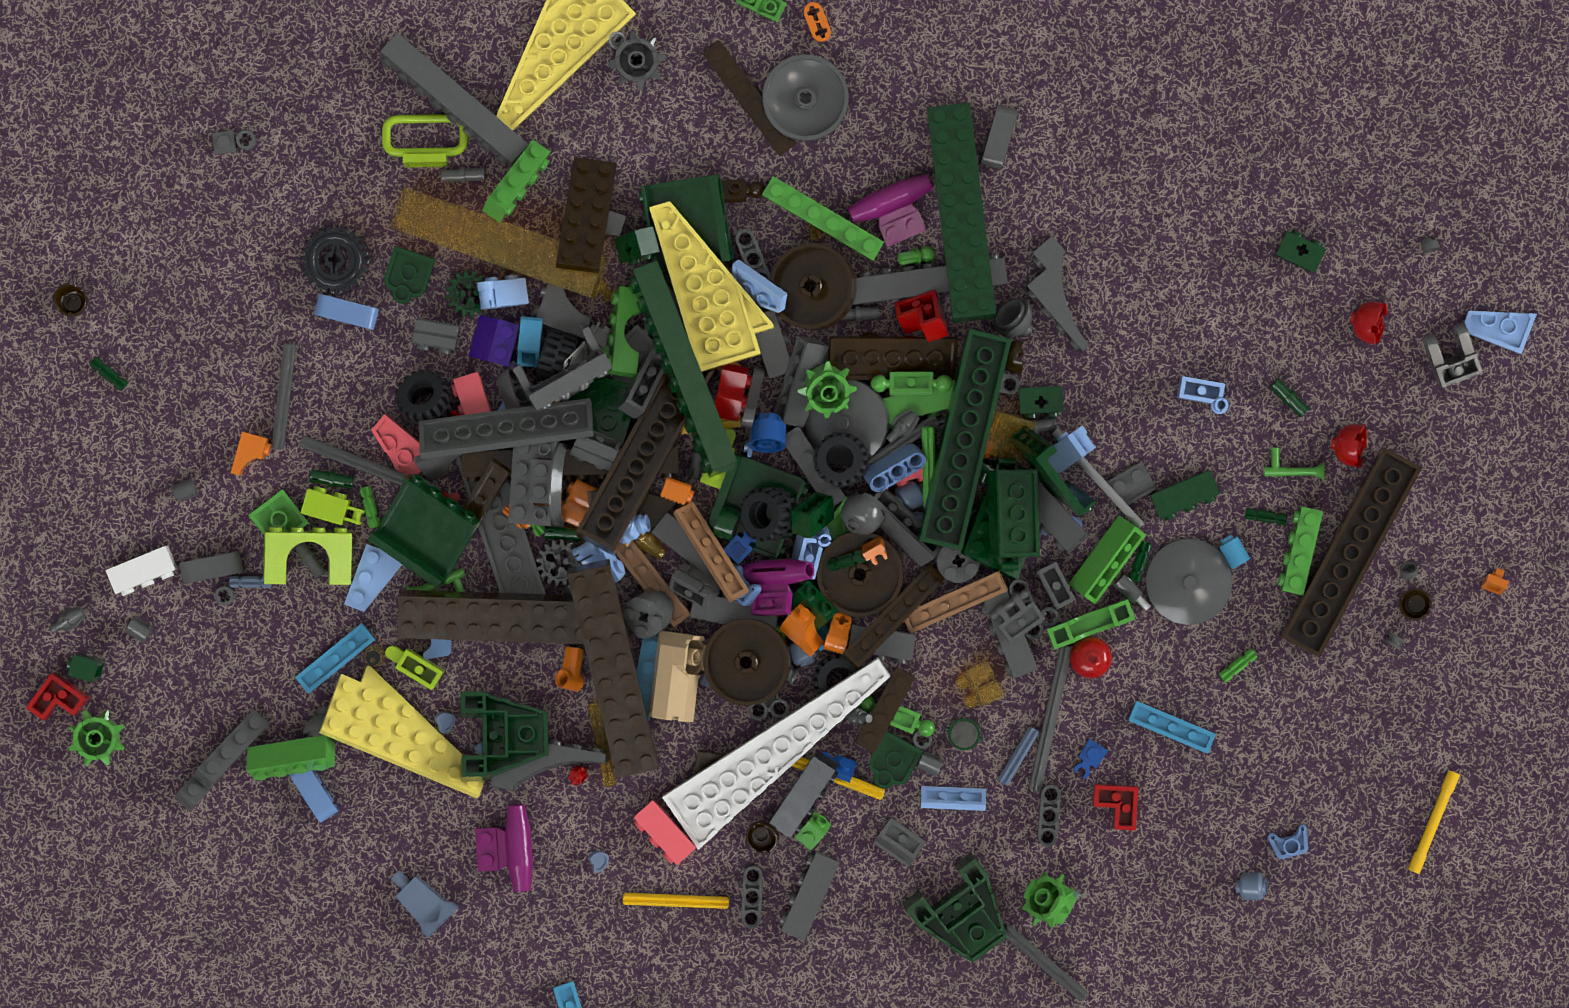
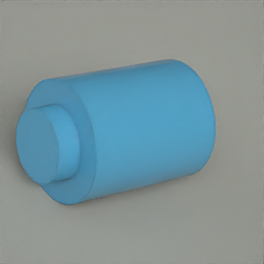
M1231 534L1221 540L1222 545L1219 548L1231 569L1250 559L1238 536L1233 538Z

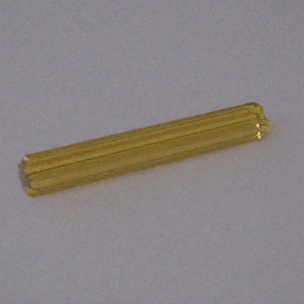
M591 703L588 705L596 748L604 750L603 754L609 756L608 764H600L603 783L605 787L616 785L599 703Z

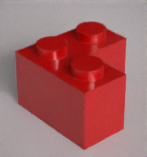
M935 289L895 303L897 319L905 335L922 329L928 343L949 336L944 308Z
M732 364L723 365L715 401V407L720 418L738 422L739 415H744L748 396L744 395L745 388L750 387L752 376L748 375L749 368Z
M53 672L48 676L26 709L43 721L49 719L58 705L75 716L79 714L90 699V696L57 672Z
M1093 783L1092 805L1094 807L1113 808L1112 827L1114 829L1136 831L1138 787L1134 785Z

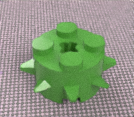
M826 361L825 364H821L812 371L806 370L807 377L803 387L798 389V393L805 395L809 401L805 410L809 411L814 408L816 411L823 413L825 418H829L831 412L837 413L842 409L847 410L849 408L847 405L849 394L857 391V387L848 384L846 380L849 369L846 368L840 371L836 367L831 366L829 361Z
M85 710L83 711V721L78 726H69L68 728L74 733V744L69 747V750L78 751L84 757L85 766H88L92 760L98 759L106 766L110 765V755L115 750H124L125 748L119 743V732L124 728V725H116L110 720L108 710H105L101 716L95 717ZM98 733L101 741L94 742L95 738L92 737Z
M1043 872L1040 879L1032 880L1027 886L1024 893L1026 904L1022 908L1034 917L1033 926L1042 920L1053 928L1055 924L1063 923L1070 914L1076 900L1073 894L1074 889H1070L1066 884L1062 883L1064 874L1054 879L1049 877L1046 872Z

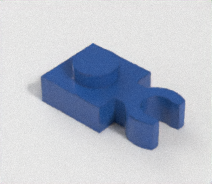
M744 532L742 538L736 535L723 550L728 557L740 565L753 550L749 544L757 541L756 539H751Z
M1089 738L1078 755L1083 761L1074 766L1073 772L1076 773L1079 768H1084L1085 774L1083 778L1086 779L1090 774V766L1092 765L1097 768L1108 750Z
M822 752V754L838 763L836 769L838 775L836 778L850 783L857 762L836 755L834 759L830 754Z

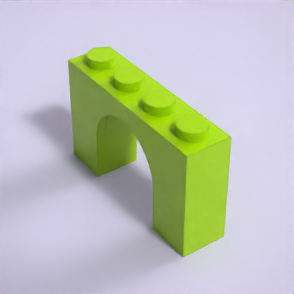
M269 527V530H264V584H286V562L291 549L302 542H315L321 545L328 555L329 585H351L352 533L347 531V528L335 527L334 531H325V527H312V531H304V527H291V531H282V527Z

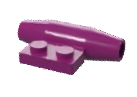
M927 174L903 179L866 195L849 206L847 210L854 224L879 218L878 228L886 247H889L926 231L919 211L911 204L932 191L933 188Z
M787 558L758 560L740 565L743 567V576L749 584L761 585V592L751 604V615H791L792 593L789 584L813 578L815 569L812 562Z
M512 804L507 807L505 830L498 827L475 829L478 872L499 871L508 866L513 891H530L533 871L531 828L525 804Z

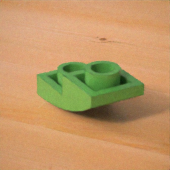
M737 0L736 2L776 23L779 22L787 5L782 0Z

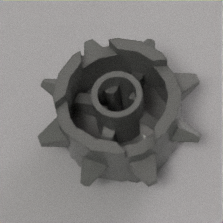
M632 31L630 39L623 44L617 42L612 44L617 51L616 59L607 64L608 67L618 69L620 74L618 84L620 86L629 81L636 83L639 90H643L644 82L649 81L651 78L661 79L657 71L658 63L666 59V55L656 53L653 47L656 40L654 36L646 41L641 38L638 39L636 33ZM633 57H642L641 65H632L634 63L632 60Z

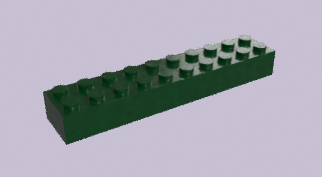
M970 103L927 107L952 323L993 319L996 317V308Z
M658 261L633 269L630 282H628L632 294L636 293L637 308L640 314L644 313L646 318L644 325L648 334L652 333L654 338L652 345L655 353H660L662 361H660L662 371L664 374L668 373L670 378L668 385L671 393H676L678 399L676 405L679 413H684L686 419L684 426L687 433H691L693 436L692 446L695 453H699L702 459L700 461L701 469L704 474H708L709 478L732 470L737 463V459Z
M972 329L966 331L917 541L962 551L1012 339Z

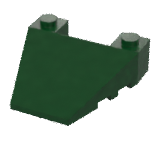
M482 691L460 693V718H482V755L461 756V782L485 781L548 755V712L524 704L514 703L505 698H498Z
M970 852L954 864L966 882L932 907L920 891H917L902 904L918 927L927 931L973 963L1005 940L1007 935L988 875Z

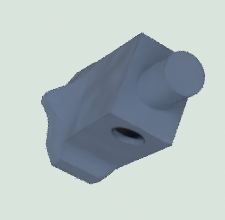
M399 870L391 878L401 889L396 898L417 920L423 934L427 938L459 908L453 901L444 899L419 876H415L410 881Z

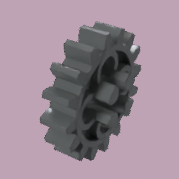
M554 539L552 540V546L546 543L544 545L546 550L539 551L542 557L536 559L537 562L541 563L537 570H543L541 578L549 577L547 583L555 580L556 586H558L560 581L567 585L568 579L567 570L563 565L559 567L557 575L551 574L550 570L555 567L556 562L554 560H547V554H553L554 558L558 560L561 557V551L566 549L569 555L564 558V564H571L573 567L583 565L575 559L579 555H573L571 541L565 545L564 539H561L560 544H557Z

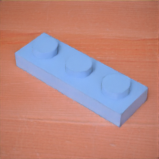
M921 786V808L985 811L986 789Z

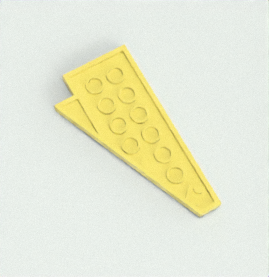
M546 0L496 117L514 131L609 41L612 33L620 31L636 13L623 0Z
M670 201L649 207L686 333L701 372L761 355L755 334L773 329V323Z
M366 666L360 682L343 674L340 675L319 733L474 798L480 796L484 781L461 782L462 754L371 666Z

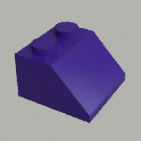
M480 315L469 357L510 367L509 364L512 362L520 333V325Z

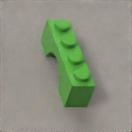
M620 286L615 292H612L611 304H613V313H610L609 316L611 334L607 336L606 344L609 347V355L606 356L613 367L608 370V374L632 378L637 374L639 353L628 345L624 329L627 320L631 316L638 315L640 312L636 304L638 301L636 293L632 294L629 287Z
M1123 599L1048 627L1046 631L1055 650L1092 634L1133 621L1135 616L1129 600Z

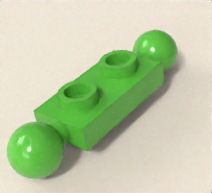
M890 372V379L877 375L871 380V388L875 392H883L886 388H890V395H933V388H937L941 392H947L953 385L952 379L947 375H941L937 379H933V372Z
M871 696L866 697L859 704V708L865 712L873 711L876 705L874 698ZM902 706L899 707L890 723L891 726L913 734L916 728L925 737L931 736L935 732V725L931 720L919 721L921 714Z

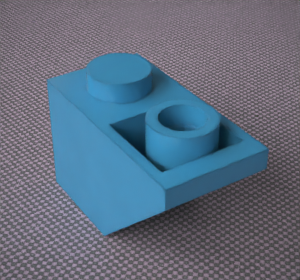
M521 316L518 343V364L521 366H538L542 352L543 318Z

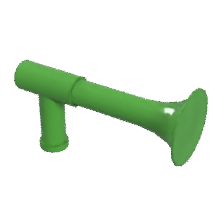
M1270 448L1271 467H1264V476H1316L1322 479L1324 483V460L1322 464L1316 467H1279L1280 448Z
M463 568L451 572L445 582L446 585L452 582L456 592H465L460 581L461 578L466 577ZM430 583L418 587H408L405 584L407 590L430 591L436 588Z

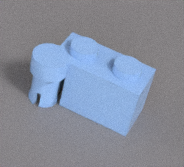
M518 275L505 276V280L498 281V277L485 278L484 282L477 283L481 310L520 306L529 303L526 278H518Z
M1185 376L1180 377L1177 398L1210 404L1211 410L1216 414H1222L1228 409V402L1223 398L1224 383Z
M1083 425L1070 434L1066 431L1056 438L1058 442L1053 446L1057 452L1047 461L1057 474L1096 448L1087 436V431Z
M827 525L812 538L796 536L791 559L812 562L815 572L811 579H815L822 547L828 546L831 543L830 540H832Z
M587 541L572 550L574 556L579 555L575 559L581 561L583 565L610 559L615 583L620 581L626 574L623 563L616 558L615 554L613 556Z

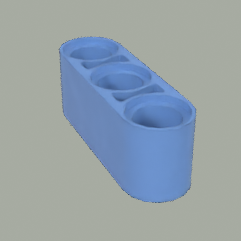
M319 294L313 315L374 330L379 309Z
M907 444L866 469V475L863 476L873 491L881 492L924 467L926 458L917 445Z
M315 770L306 771L304 774H289L320 823L339 812L337 805L332 803L334 800L325 786L322 787V781Z

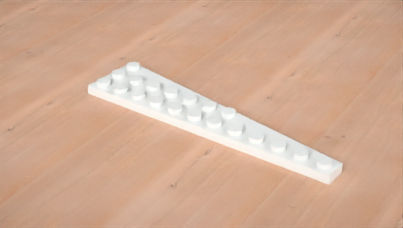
M879 658L871 661L663 795L662 798L698 850L890 677V674Z

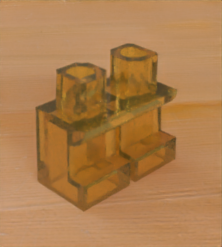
M987 659L964 670V674L955 679L959 690L971 686L974 692L963 697L968 708L978 705L982 707L1005 697Z

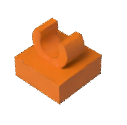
M881 536L862 545L864 558L866 561L871 559L874 565L878 564L875 556L879 554L885 560L887 559L885 542Z
M1496 568L1492 574H1488L1483 579L1480 588L1501 595L1507 589L1509 581L1502 579L1505 570Z

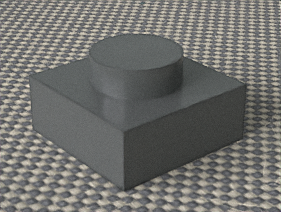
M234 130L212 133L215 155L237 152Z

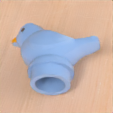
M647 514L635 516L621 541L626 547H628L632 540L637 539L640 534L650 531L651 525Z

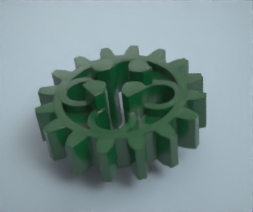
M465 270L462 273V277L458 273L455 274L456 280L449 279L448 281L451 287H445L449 294L444 297L451 301L447 306L455 307L453 313L461 311V317H464L466 313H468L469 317H473L474 311L478 315L482 313L480 309L481 304H475L472 298L479 297L478 289L471 292L472 297L465 300V306H460L458 303L459 299L465 297L466 293L464 291L472 287V282H482L483 275L475 277V271L468 275ZM461 284L464 291H458L456 285Z

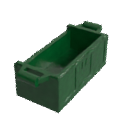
M997 458L994 470L986 471V476L988 477L990 539L988 558H996L1001 571L1018 570L1022 557L1040 556L1038 469L1019 470L1015 458ZM999 467H1014V470H999ZM1016 557V562H1002L1001 558Z

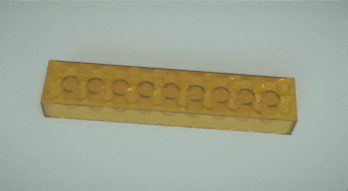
M406 187L403 189L390 228L594 300L609 261L608 258L602 256L599 273L556 268L559 240L504 221L499 223L490 216Z

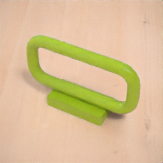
M447 114L395 115L386 119L382 127L383 149L391 156L403 157L404 168L447 167V156H455L464 152L468 144V136L462 131L463 127L458 124L459 144L456 147H392V125L402 123H451L446 117Z

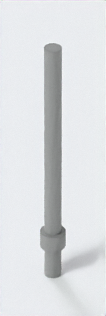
M1056 429L1052 435L1056 439L1062 433L1059 429ZM1084 457L1077 461L1126 517L1140 529L1145 523Z

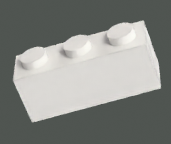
M164 546L107 569L106 573L115 594L121 593L122 596L135 592L133 588L141 585L142 588L154 584L153 579L161 577L164 580L174 576L173 571L178 570L169 546Z

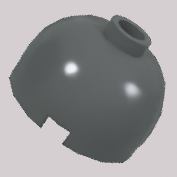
M856 491L845 500L841 509V516L845 526L850 531L860 535H867L876 531L882 525L886 516L885 514L883 515L881 511L883 507L876 498L865 492L862 495L857 494L858 491Z

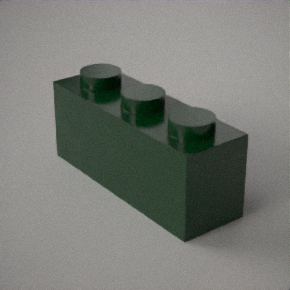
M1207 470L1150 494L1149 497L1158 518H1164L1167 521L1177 517L1176 512L1184 509L1186 513L1196 509L1197 503L1204 501V504H1208L1217 500L1216 495H1219L1220 492L1211 471Z

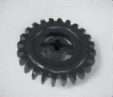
M327 225L326 232L319 228V236L311 233L313 241L305 240L309 247L301 248L306 253V255L300 256L301 260L306 261V263L300 266V268L307 269L303 276H311L308 284L316 282L315 290L323 286V294L328 289H330L333 296L336 289H338L341 295L344 294V288L352 292L351 284L359 287L357 279L364 281L365 278L361 273L369 272L364 267V265L371 263L364 259V257L370 255V252L363 251L367 244H359L362 236L354 238L355 230L347 234V226L342 231H340L339 225L335 226L334 231H332L329 225ZM332 245V250L325 256V263L330 268V275L322 270L319 258L324 248ZM340 245L348 250L351 262L346 272L338 275V270L342 269L346 264V257L340 252ZM337 254L341 261L337 262L334 267V263L330 262V259L334 258Z

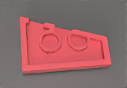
M385 413L371 430L384 452L388 454L396 471L407 475L411 473L419 475L421 470L416 466L413 459L420 455L419 440Z

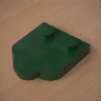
M396 245L394 246L384 282L387 288L392 290V297L397 303H408L413 297H420L426 292L436 259Z
M886 731L875 753L872 754L869 760V767L874 773L873 780L875 785L882 789H887L893 784H905L924 751Z

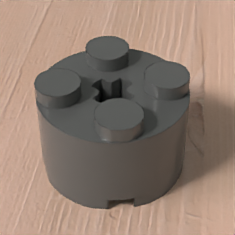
M942 547L937 554L936 565L938 571L945 579L955 583H962L976 575L980 563L960 554L961 551ZM956 555L964 559L961 567H957L956 564L952 563Z
M648 588L641 591L627 603L623 610V617L627 626L638 638L653 637L671 623L674 607L672 601L664 592Z

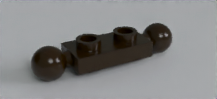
M745 179L721 181L725 203L747 202L746 195L756 199L761 198L765 190L764 185L758 181L752 182L749 186H746Z

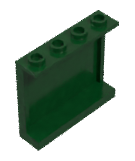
M720 174L641 186L639 199L641 204L644 203L643 222L647 227L653 226L659 247V252L652 254L653 258L650 259V263L658 261L660 269L667 270L649 207L669 201L720 261L734 259Z
M1026 425L1008 438L1030 468L1038 469V478L1054 498L1079 516L1087 514L1092 510L1093 505L1097 502L1068 480L1063 481L1047 461L1057 452L1050 442Z
M735 452L737 463L732 470L727 471L707 525L713 532L718 515L724 505L742 512L740 504L744 503V496H747L749 491L756 488H784V492L788 491L791 494L790 498L795 499L794 506L796 507L801 497L805 498L809 488L806 485L807 479ZM767 505L765 516L770 524L772 511L769 505ZM740 517V521L733 538L736 535H738L740 538L744 536L745 527L741 526L740 522L742 521V517ZM786 538L767 542L757 541L749 544L753 548L752 551L773 559L783 558L787 546L784 545Z
M411 473L403 477L402 481L404 483L377 530L370 534L368 541L438 588L447 581L481 521L476 518L473 512L458 506L457 501L445 497L438 488L429 486L423 482L422 477Z

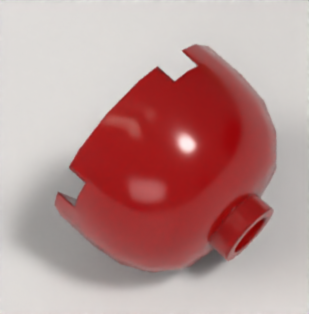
M1366 302L1358 308L1357 312H1352L1350 324H1353V331L1358 339L1372 345L1380 342L1385 329L1383 315L1388 316V305L1386 303Z
M1346 425L1338 431L1337 437L1332 438L1331 449L1335 450L1336 457L1344 465L1362 467L1365 458H1361V455L1367 447V429H1364L1365 425Z
M1087 636L1078 640L1072 646L1069 657L1070 665L1075 673L1083 678H1099L1111 666V649L1102 639Z

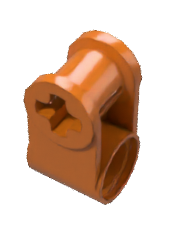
M839 612L833 616L823 649L843 654L846 650L848 634L852 623L849 615Z

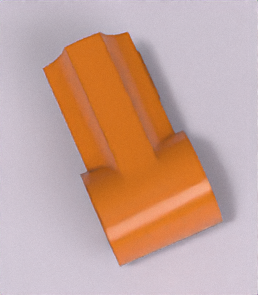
M565 648L563 667L558 671L555 678L558 687L575 692L581 690L584 684V677L580 673L584 649Z

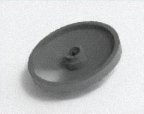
M796 55L783 60L770 72L763 88V108L771 125L782 135L797 141H814L832 133L842 122L848 107V87L841 72L828 60L815 55Z
M847 380L848 384L857 387V391L849 394V401L847 403L849 408L847 410L842 409L837 413L831 412L829 418H825L823 413L816 411L814 408L809 410V417L805 423L806 433L811 445L815 449L819 445L818 442L825 439L826 435H831L833 432H847L856 436L865 444L870 457L878 452L886 441L885 437L889 431L888 410L882 397L871 386L859 380ZM846 447L836 448L829 457L830 462L838 465H852L854 460L853 453Z
M1181 539L1165 545L1154 555L1146 572V591L1150 602L1163 617L1179 624L1193 625L1210 620L1223 609L1231 593L1232 575L1226 559L1214 546L1201 540Z

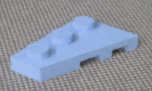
M737 260L733 263L732 276L753 301L757 302L759 306L777 313L785 309L786 292L742 261Z
M1467 311L1464 323L1469 335L1522 354L1537 314Z
M366 544L344 605L365 612L402 564L381 549Z

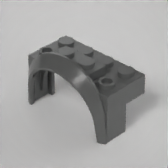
M585 322L578 324L586 342L587 357L552 377L534 385L529 382L520 364L517 365L515 361L509 364L526 397L536 410H544L550 407L553 401H566L571 396L587 389L595 377L601 378L609 373L608 370L613 368Z
M562 440L513 447L508 523L563 527L565 521L562 518L561 491L565 454L567 449L570 448L568 441ZM537 458H551L552 460H539ZM534 503H542V504H549V505H548V506H538V505H534Z

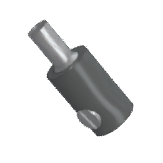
M1123 575L1113 585L1131 603L1136 601L1145 611L1150 608L1151 605L1141 597L1143 592L1129 577Z

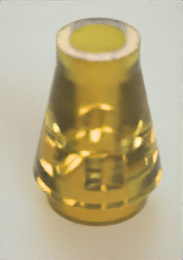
M652 531L640 534L635 540V543L638 545L637 547L660 560L667 550L656 536L651 533Z

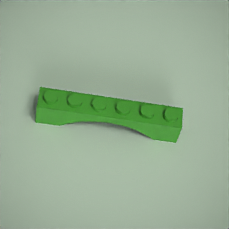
M774 176L762 194V197L810 223L872 262L884 244L880 239Z

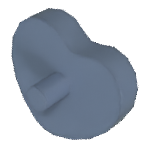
M446 711L439 712L434 719L438 724V731L442 734L448 733L455 724V716Z
M603 851L592 852L588 857L589 862L592 864L591 869L595 873L603 871L609 862V856Z

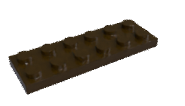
M574 157L556 268L599 273L617 163Z
M830 336L828 361L831 366L836 367L840 371L846 368L849 369L846 380H872L877 375L890 379V372H933V379H937L941 375H947L952 380H955L958 338L943 337L928 343L926 337Z

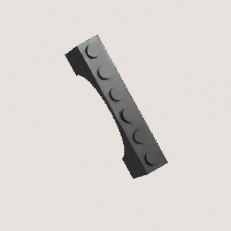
M609 211L606 235L620 237L627 217ZM558 243V245H557V247H556L554 256H557V254H558L559 243ZM555 262V265L551 264L547 276L550 279L548 285H543L540 294L543 300L541 305H536L533 317L543 318V325L577 335L584 339L578 324L585 322L590 326L592 318L580 313L569 301L563 284L564 269L556 268Z

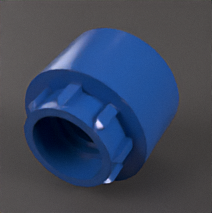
M760 413L754 417L752 428H749V448L763 453L779 452L785 448L786 424L782 422L779 415Z

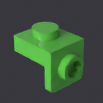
M814 812L800 832L796 834L795 838L812 850L825 836L831 823L824 816Z

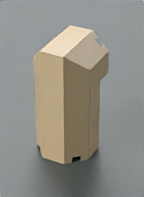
M660 631L658 633L648 712L649 717L693 722L698 679L701 676L698 673L700 670L704 671L703 657L707 646L702 642L705 641L704 636L670 631Z

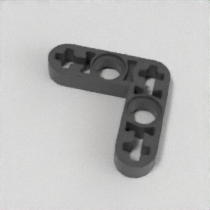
M755 366L742 427L752 428L765 368Z

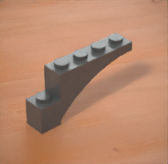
M1051 236L1032 253L1034 256L1032 261L1039 269L1043 267L1045 271L1026 286L1028 289L1026 294L1033 302L1038 300L1042 305L1040 310L1047 318L1052 317L1056 321L1054 326L1062 335L1064 333L1070 338L1068 343L1075 351L1079 349L1083 352L1089 347V344L1081 335L1072 319L1063 289L1062 260L1066 251Z
M254 709L197 768L194 775L178 791L175 799L191 812L270 723Z
M550 740L547 756L493 777L491 786L516 791L517 787L523 782L546 770L575 763L608 764L609 756L603 754L604 750L591 748V751L583 750L581 745L570 744V747H564L562 742Z

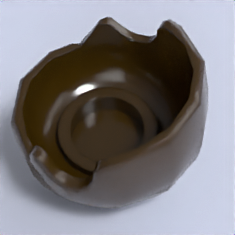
M73 283L60 285L54 293L55 307L61 314L67 317H77L87 308L88 298L84 290Z
M1013 340L1010 344L1005 368L1012 373L1021 375L1023 362L1018 357L1023 355V349L1021 348L1023 341Z
M1412 588L1401 596L1399 608L1402 615L1408 620H1423L1431 611L1432 600L1430 595L1423 589Z
M757 821L748 827L746 842L749 848L758 854L771 853L777 846L778 833L775 828L769 825V822Z

